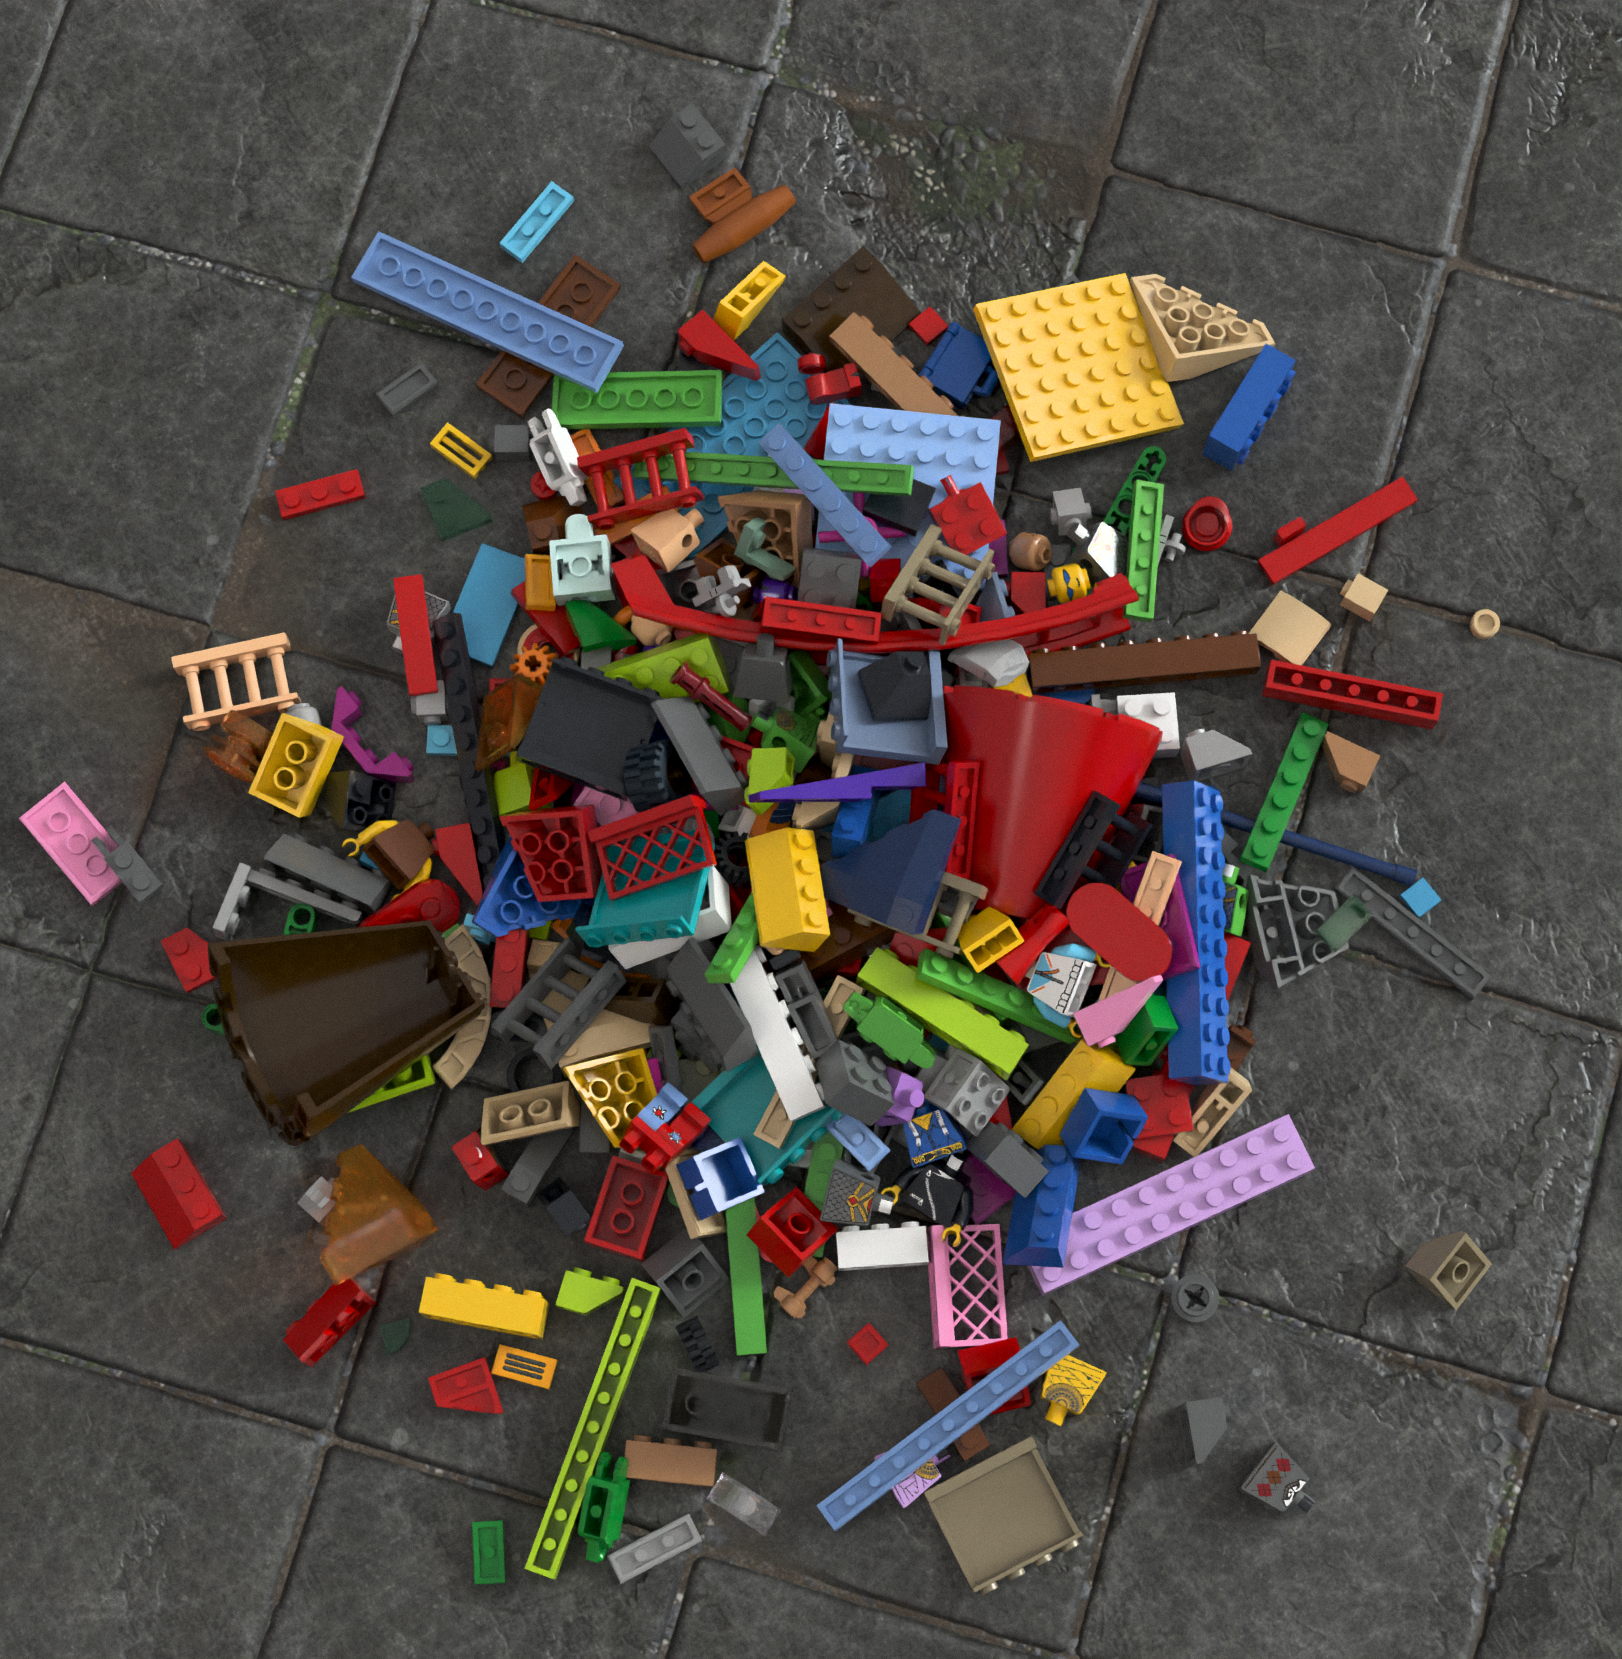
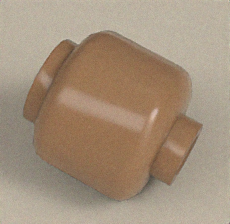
M1021 532L1010 542L1009 556L1013 564L1019 568L1040 571L1051 560V544L1048 538L1041 534Z

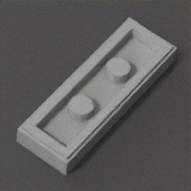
M687 1514L613 1552L607 1557L620 1584L697 1545L702 1542V1539L690 1514Z

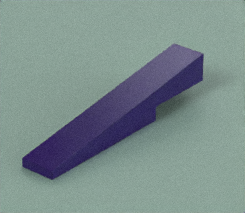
M925 762L760 791L748 795L749 803L862 802L872 799V790H915L926 786Z

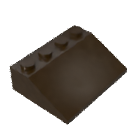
M862 246L782 319V332L803 353L823 355L826 361V369L823 372L827 373L844 368L845 364L851 363L830 342V335L853 312L859 317L864 315L873 324L874 328L872 330L879 337L884 335L891 343L909 327V323L919 316L921 312L883 264Z

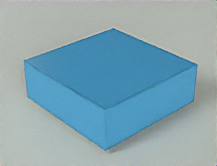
M1424 878L1420 879L1399 896L1408 909L1418 918L1441 901L1440 897Z

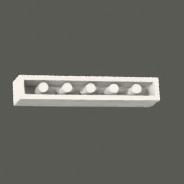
M758 945L752 951L736 982L730 983L744 1016L751 1025L755 1042L789 1119L795 1122L826 1108L821 1082L816 1084L812 1076V1072L816 1071L809 1054L804 1056L799 1045L804 1043L797 1027L791 1028L787 1018L791 1014L787 1008V1003L785 1000L779 1001L775 990L779 989V985L772 972L767 974L763 965L767 958L762 947Z

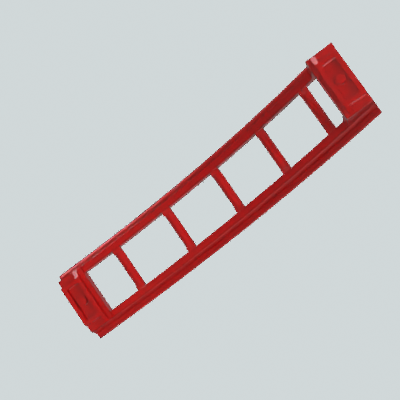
M635 554L610 564L614 586L622 607L624 608L629 605L634 616L673 627L672 639L669 643L702 633L732 641L756 644L759 634L769 633L774 636V646L785 647L790 654L797 651L793 649L807 650V652L833 650L838 638L760 628L761 622L738 620L674 605L645 554L641 556ZM1122 573L1095 583L1091 595L1065 604L1004 619L960 625L956 635H950L944 645L939 644L942 628L884 631L879 633L878 643L842 639L843 651L888 656V654L879 653L960 649L964 646L1009 639L1022 645L1027 657L1028 654H1031L1036 649L1046 648L1049 649V652L1060 651L1061 648L1066 646H1077L1080 648L1131 630L1128 619L1122 618L1123 606L1137 602L1139 598L1136 591L1131 587L1126 575L1123 576ZM808 652L826 679H828V670L831 668L827 667L828 653ZM958 666L954 675H958Z

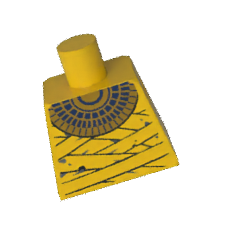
M1067 1355L1047 1370L1040 1394L1041 1399L1051 1403L1045 1420L1061 1426L1068 1411L1080 1415L1107 1372L1070 1355Z

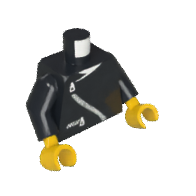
M959 1152L949 1155L946 1161L938 1159L915 1168L912 1165L906 1167L892 1182L893 1187L885 1188L881 1192V1194H893L894 1201L892 1206L896 1204L898 1194L903 1193L900 1197L902 1200L947 1228L942 1233L943 1242L946 1241V1237L949 1234L957 1236L953 1247H957L960 1244L961 1237L959 1232L965 1229L974 1211L973 1190L969 1187L971 1178L961 1171L967 1159Z

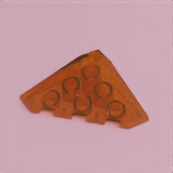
M362 1144L337 1155L336 1165L340 1166L341 1170L339 1178L336 1177L332 1185L330 1199L335 1201L334 1212H330L327 1215L324 1234L329 1236L328 1247H324L321 1250L320 1256L322 1264L335 1285L420 1247L439 1230L424 1205Z

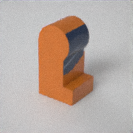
M798 802L774 803L762 815H757L749 837L788 827Z

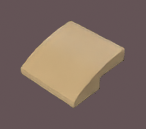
M1280 591L1248 634L1256 633L1258 644L1272 651L1275 658L1283 662L1303 665L1329 630L1331 623L1304 603Z

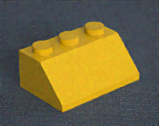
M282 713L248 793L299 818L310 816L344 736L319 724Z

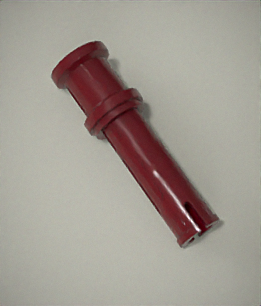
M684 661L672 675L670 683L673 685L678 684L690 694L689 697L692 700H701L740 732H743L751 723L752 716H749L710 686L709 679L706 676L701 677L689 668L688 662Z

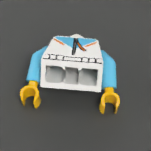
M1072 943L1055 947L1051 953L1042 952L1038 961L1034 962L1025 977L1030 978L1027 991L1034 996L1033 1002L1043 1018L1062 1028H1070L1071 1034L1074 1037L1080 1038L1082 1034L1073 1030L1074 1026L1078 1023L1076 1019L1072 1020L1071 1017H1074L1073 1013L1079 1011L1097 966L1092 962L1097 961V964L1103 968L1111 967V965L1103 964L1101 957L1090 947Z

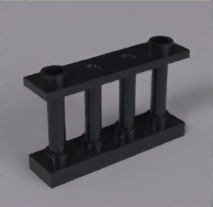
M1094 790L1034 894L1061 909L1065 902H1069L1074 893L1071 890L1080 876L1089 880L1088 884L1104 883L1116 889L1153 824L1131 812L1128 813L1126 819L1116 814L1121 805ZM1111 824L1118 828L1119 831L1112 843L1108 844L1101 839ZM1095 850L1104 855L1096 870L1087 866Z

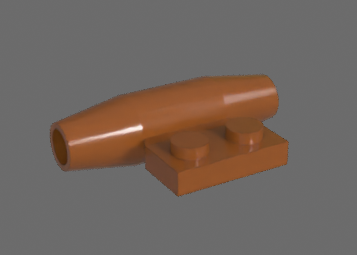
M735 167L689 196L690 203L704 221L713 224L691 245L692 249L703 264L736 250L771 227L796 204L792 192L783 184L752 198L750 185Z

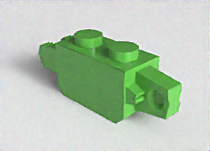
M854 991L843 1004V1009L858 1023L856 1029L865 1041L878 1044L883 1048V1052L894 1061L900 1060L905 1064L908 1060H911L923 1069H928L934 1065L937 1051H935L933 1046H930V1043L923 1039L925 1031L922 1022L886 996H878L872 1001Z

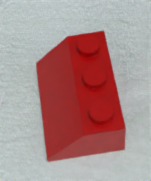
M178 1138L150 1154L131 1172L175 1250L227 1219L185 1144Z

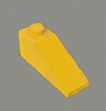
M763 261L719 302L713 320L734 341L753 322L783 283L786 275Z

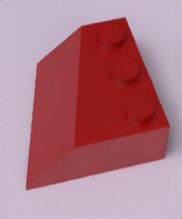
M594 804L541 808L499 817L502 825L507 827L512 838L510 842L514 850L518 851L525 866L523 870L538 902L596 897L602 868L599 856L596 853V844L590 843L588 831L597 828Z
M343 1272L331 1284L323 1296L315 1300L308 1307V1312L300 1321L297 1319L286 1329L285 1333L287 1335L283 1341L304 1364L313 1367L377 1302L351 1276Z

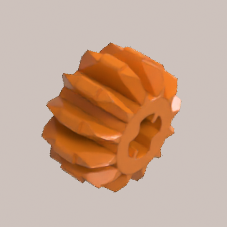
M533 643L532 649L529 651L526 646H522L523 655L514 654L513 658L517 663L511 664L510 669L515 673L513 676L515 683L521 682L520 686L525 691L531 686L532 691L537 693L539 686L542 685L544 687L553 657L557 659L558 657L555 653H550L548 646L545 645L539 650L538 644ZM539 664L540 668L536 667L537 671L532 672L530 668L534 669L533 665Z

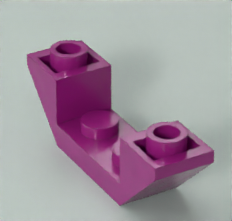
M342 686L339 687L336 692L331 729L344 736L341 744L366 775L390 782L410 784L414 782L415 778L412 771L415 768L405 755L400 758L394 751L375 765L379 760L369 748L363 750L357 743L361 738L351 726H348L363 715L359 708L362 703L352 690L347 693Z

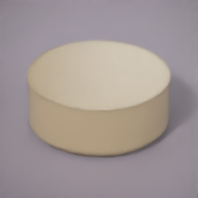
M1489 609L1477 611L1470 620V630L1479 639L1492 638L1500 627L1498 615Z

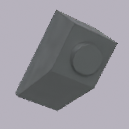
M1021 1058L1007 1081L1001 1078L1014 1096L1024 1105L1032 1104L1049 1082L1035 1066Z

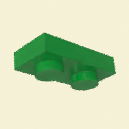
M504 1521L472 1522L475 1585L506 1583Z

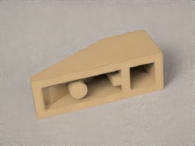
M1231 1068L1228 1074V1083L1207 1085L1191 1109L1194 1131L1175 1134L1173 1141L1193 1157L1198 1156L1252 1092L1249 1081Z

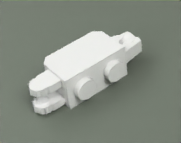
M548 408L542 412L547 427L546 430L538 418L533 417L528 421L534 437L530 439L529 445L547 485L552 490L559 491L562 496H566L571 506H580L588 501L582 487L588 477L578 468L577 457L579 455L567 428L561 427L553 410Z

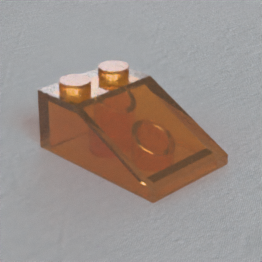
M518 673L484 696L475 770L480 772L516 748L526 734L544 687L543 685Z

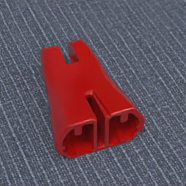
M1050 903L1046 904L1024 925L1017 929L1024 942L995 962L1018 985L1045 947L1067 927L1069 923L1068 918L1057 907Z

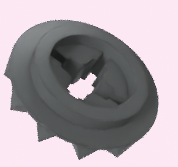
M1190 1274L1184 1276L1174 1285L1172 1290V1308L1180 1318L1191 1323L1205 1321L1218 1308V1290L1215 1284L1203 1275ZM1202 1288L1199 1299L1206 1307L1195 1304L1188 1309L1187 1306L1189 1305L1190 1298L1184 1290L1194 1294Z

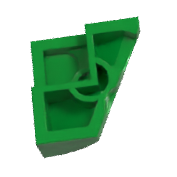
M587 600L565 602L566 616L574 636L578 637L584 653L610 646L611 651L637 644L636 637L594 603Z

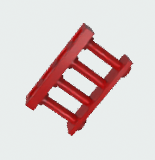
M684 427L577 457L578 468L587 477H592L598 513L587 516L588 522L596 529L610 530L619 523L678 507L690 508L695 506L697 502L705 500L704 494L696 486H690L684 453L687 449L694 448L695 445L693 436ZM671 454L674 458L679 491L664 495L657 460L661 456ZM646 462L652 498L636 502L630 468L633 464ZM617 469L620 473L625 506L609 509L603 475L607 471Z
M976 760L948 761V764L940 762L939 765L925 763L926 786L911 790L909 824L923 818V814L932 809L938 810V804L945 806L944 813L962 819L945 872L964 879H970L980 762ZM940 774L947 777L946 794L939 791Z

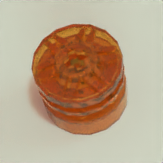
M230 710L220 724V728L228 735L227 739L213 735L211 741L220 749L206 745L203 753L212 760L216 767L229 776L252 784L255 774L249 768L255 771L258 770L260 762L255 758L257 755L260 757L264 756L273 734L245 715Z

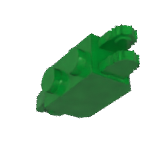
M604 1451L599 1457L595 1475L591 1476L586 1484L578 1527L579 1536L584 1537V1541L588 1542L586 1560L595 1563L605 1559L607 1548L610 1549L613 1541L618 1540L620 1537L630 1479H626L629 1459L620 1456L615 1464L614 1473L609 1474L612 1457L611 1454Z

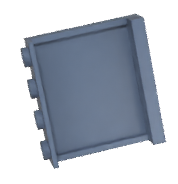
M838 638L833 650L830 649L827 654V667H831L828 690L832 691L829 713L834 716V722L831 727V739L835 740L836 752L939 765L948 748L940 652L928 651L925 656L931 673L928 719L873 721L857 673L860 669L886 656L843 651L842 639Z

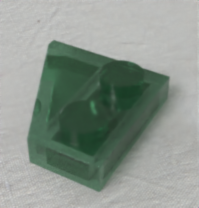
M448 478L420 488L441 541L493 522L491 515Z

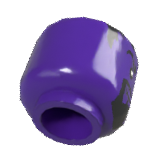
M765 577L760 585L754 588L753 602L759 605L765 597L796 601L797 588L792 586L789 579L781 581Z

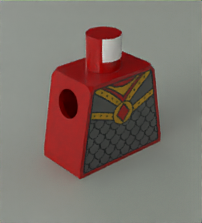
M481 1127L451 1147L472 1182L485 1191L506 1179L510 1174L493 1145H482Z

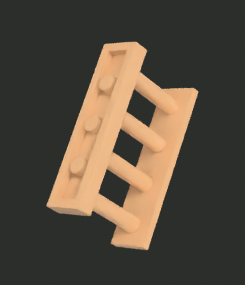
M285 632L171 657L174 670L178 675L186 677L193 712V715L183 717L189 730L193 729V731H204L209 729L210 725L277 710L280 713L288 712V707L302 703L297 692L289 693L282 656L285 655V652L291 651V647ZM267 656L272 662L278 696L261 700L254 662H256L257 658ZM239 663L243 665L250 702L233 706L226 668L229 664ZM211 669L215 673L221 709L204 712L197 675L202 670Z

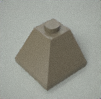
M1459 1231L1422 1243L1405 1267L1419 1283L1452 1309L1457 1310L1492 1263L1467 1233Z

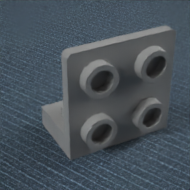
M957 1048L924 1094V1098L929 1103L949 1113L968 1132L977 1137L1003 1102L1010 1088L981 1060Z

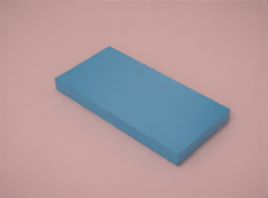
M483 543L480 546L453 613H461L470 660L493 668L519 607L518 602L510 593L514 587L525 581L524 558Z

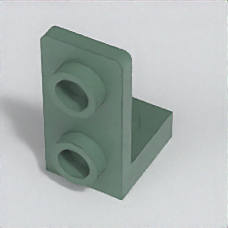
M756 517L744 525L734 555L741 558L747 565L756 566L765 571L769 577L784 581L795 573L796 567L760 548L766 537L764 529L767 522Z

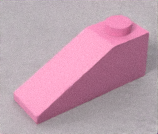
M1162 976L1151 977L1073 1013L1087 1046L1098 1044L1099 1048L1116 1042L1114 1036L1125 1030L1163 981Z

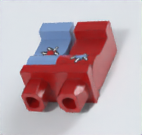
M669 1082L631 1120L619 1144L622 1149L630 1154L638 1147L643 1150L646 1155L641 1160V1164L649 1173H653L661 1167L665 1170L672 1161L705 1132L711 1121L692 1102L684 1108L688 1099Z

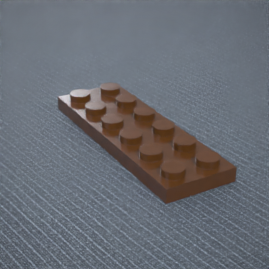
M575 254L538 303L592 327L621 290V284ZM501 350L476 383V388L522 419L554 378V373Z

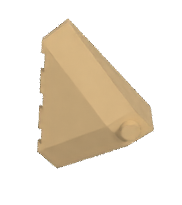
M1151 274L1131 277L1130 283L1135 299L1142 314L1159 368L1167 382L1191 379L1256 355L1262 351L1266 343L1272 347L1275 346V342L1266 326L1260 321L1254 319L1252 324L1247 323L1236 317L1238 311L1221 303H1217L1216 307L1203 303L1200 300L1201 294L1184 286L1181 287L1180 291L1164 284L1166 278L1160 275Z
M528 970L530 979L538 970ZM569 970L561 981L581 992L589 977ZM554 990L542 1001V1003L561 1014L573 1002ZM603 1009L559 1060L558 1063L564 1077H568L563 1070L564 1067L651 1047L648 1028L656 1024L642 1023ZM544 1018L547 1030H549L554 1023Z

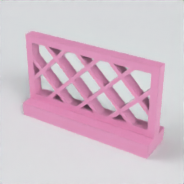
M1000 1224L966 1225L965 1229L959 1233L967 1242L958 1252L948 1245V1236L945 1242L942 1240V1233L947 1229L943 1225H932L926 1228L933 1349L980 1346L1008 1339ZM992 1231L993 1244L985 1251L974 1239L980 1232ZM966 1232L975 1233L970 1237ZM970 1244L983 1255L973 1267L960 1256ZM992 1251H994V1258L989 1255ZM949 1253H950L952 1256H954V1257L950 1260V1262H949ZM985 1259L995 1266V1274L989 1281L976 1271ZM956 1260L969 1270L960 1282L950 1275V1266ZM972 1274L985 1285L975 1297L962 1286ZM995 1280H996V1288L992 1285V1283H993ZM951 1283L956 1286V1287L952 1290V1292H951ZM987 1289L997 1296V1304L991 1311L978 1301ZM958 1290L971 1300L962 1313L952 1305V1297ZM974 1304L987 1315L978 1327L964 1316ZM997 1310H998V1318L994 1315V1313H995ZM953 1313L958 1316L955 1321H953ZM989 1319L999 1326L1000 1338L989 1339L980 1331ZM960 1320L973 1330L966 1340H955L954 1327ZM976 1334L981 1338L972 1340Z

